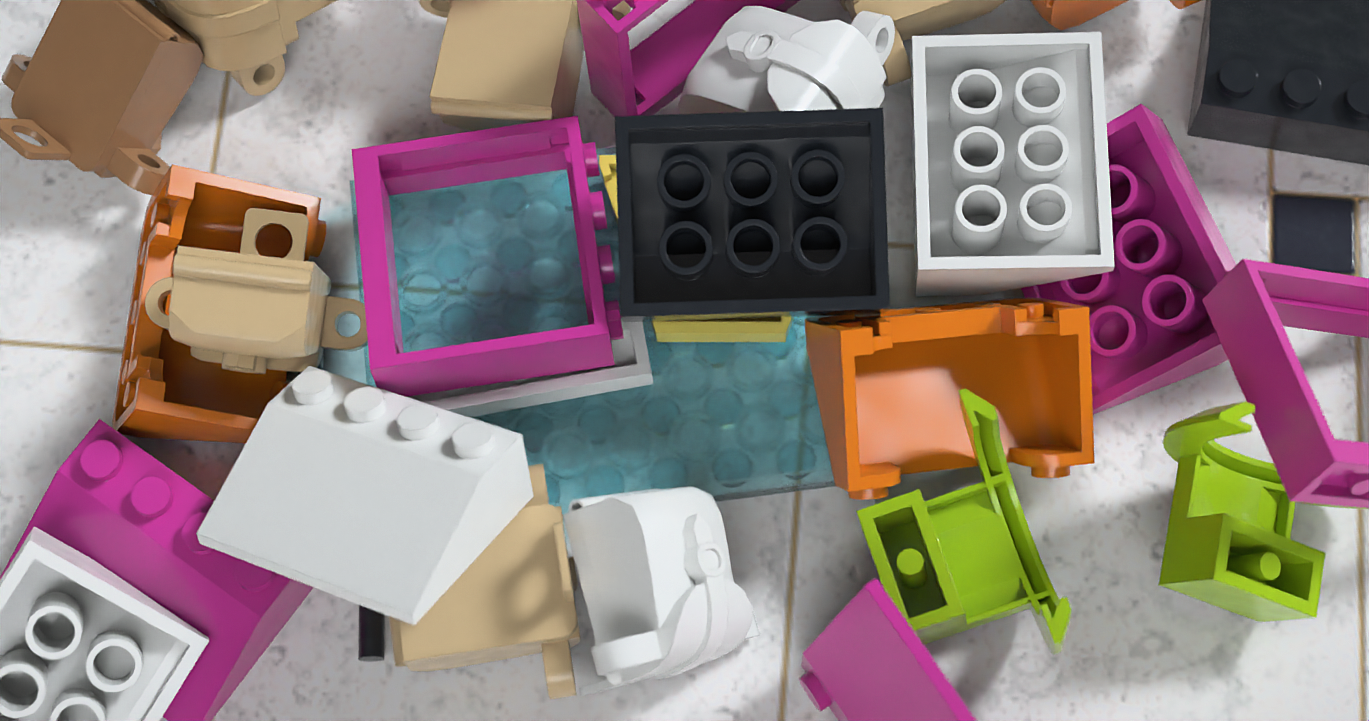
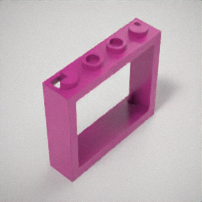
M576 0L591 93L614 118L615 116L655 115L682 94L687 76L724 23L743 7L763 6L785 13L800 0H695L632 50H630L628 31L668 0H624L633 10L619 21L613 16L612 9L623 0ZM635 93L643 100L638 106Z
M578 116L352 149L369 363L377 388L409 397L615 365L611 340L624 339L618 300L606 302L603 287L606 284L616 283L610 245L598 246L595 232L596 230L608 229L602 191L590 193L588 177L600 176L595 142L582 143ZM567 169L588 325L404 353L389 196Z
M1242 259L1231 271L1225 273L1224 278L1202 301L1246 402L1255 405V411L1252 413L1289 500L1292 502L1369 508V443L1334 438L1283 327L1369 338V278Z

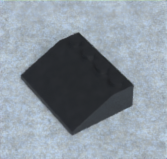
M1206 0L1187 135L1369 166V0Z
M883 108L615 116L620 314L624 322L885 314L890 309Z

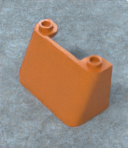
M171 165L149 200L142 225L113 412V429L122 435L137 438L246 444L267 404L289 384V382H286L287 371L266 369V374L221 369V363L201 361L191 356V346L173 340L169 330L158 326L149 318L145 309L146 294L155 282L174 276L173 261L177 254L178 246L240 253L245 213L250 208L304 214L309 220L304 261H308L310 256L319 257L326 237V222L318 220L321 198ZM271 224L262 228L256 237L255 245L257 252L260 256L276 258L287 256L292 248V236L289 230L278 224ZM171 294L163 301V310L166 315H169Z
M1005 298L889 309L885 314L815 316L804 319L806 349L834 483L837 487L848 491L849 498L871 500L887 497L889 495L888 487L899 484L901 482V475L978 466L960 405L959 390L964 388L994 406L999 418L1000 437L1007 463L1013 462L1031 467V476L1037 478L1066 477L1070 475V466L1095 463L1089 307L1045 298Z

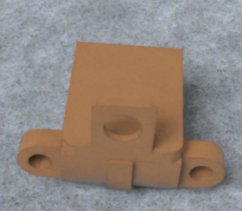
M61 0L33 57L20 54L13 55L1 77L3 83L14 92L11 108L18 119L0 118V138L27 159L69 160L81 171L94 172L100 178L117 177L129 187L141 193L153 195L170 168L166 162L156 155L161 149L162 131L196 78L204 58L202 51L189 33L172 19L166 17L148 0ZM14 132L30 136L42 146L31 144L21 139Z

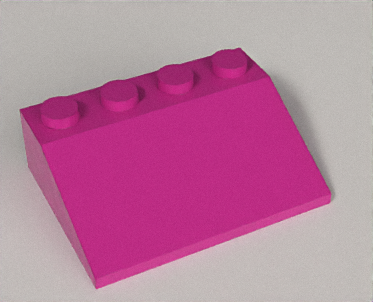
M1142 104L1107 123L1114 270L1021 288L1025 298H1045L1089 307L1093 415L1213 368L1228 360L1202 299L1224 278L1227 271H1231L1236 266V263L1164 121Z
M101 419L96 422L57 470L0 576L1 580L33 527H36L95 560L209 638L208 644L162 716L167 721H212L314 588L200 544L196 533L214 500Z
M877 578L866 584L802 654L801 666L806 673L798 678L801 686L820 712L830 707L838 721H976Z

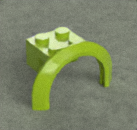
M961 389L959 390L962 415L982 482L924 501L920 489L857 510L861 528L880 582L923 645L1030 609L1050 652L1053 655L1061 653L1071 620V606L1067 596L1060 599L1057 596L1036 548L1006 461L999 431V418L994 406L969 390Z
M1243 401L1218 406L1169 426L1164 433L1163 447L1171 458L1178 462L1158 585L1258 622L1316 618L1326 553L1290 539L1296 502L1289 500L1274 463L1242 455L1214 441L1222 437L1251 432L1252 425L1240 419L1254 413L1255 405ZM1297 502V503L1308 504V505L1324 506V507H1334V508L1369 509V508H1359V507H1348V506H1337V505H1326V504H1315V503Z

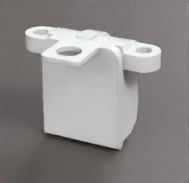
M745 6L724 23L687 76L678 104L680 113L705 114L879 108L885 97L882 84L887 77L883 64L893 47L895 37L894 22L888 15L869 11H861L850 25L839 19L812 22L763 6ZM884 140L885 159H886L888 150H887V146H886V143H885V140Z
M677 487L587 497L572 500L569 504V512L562 514L597 646L591 648L598 676L605 674L608 679L579 688L581 696L617 688L651 677L659 680L680 674L702 663L724 656L735 649L743 640L760 635L753 607L745 591L733 582L723 519L711 494L695 487Z

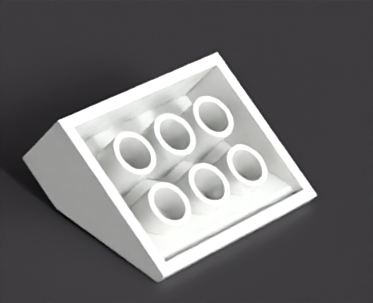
M1070 32L912 36L910 96L916 297L979 296L1113 271L1115 266L1102 33Z
M308 366L267 404L196 534L199 543L415 625L533 498L522 434Z
M33 527L0 580V721H159L208 644L209 638L95 560L40 529Z

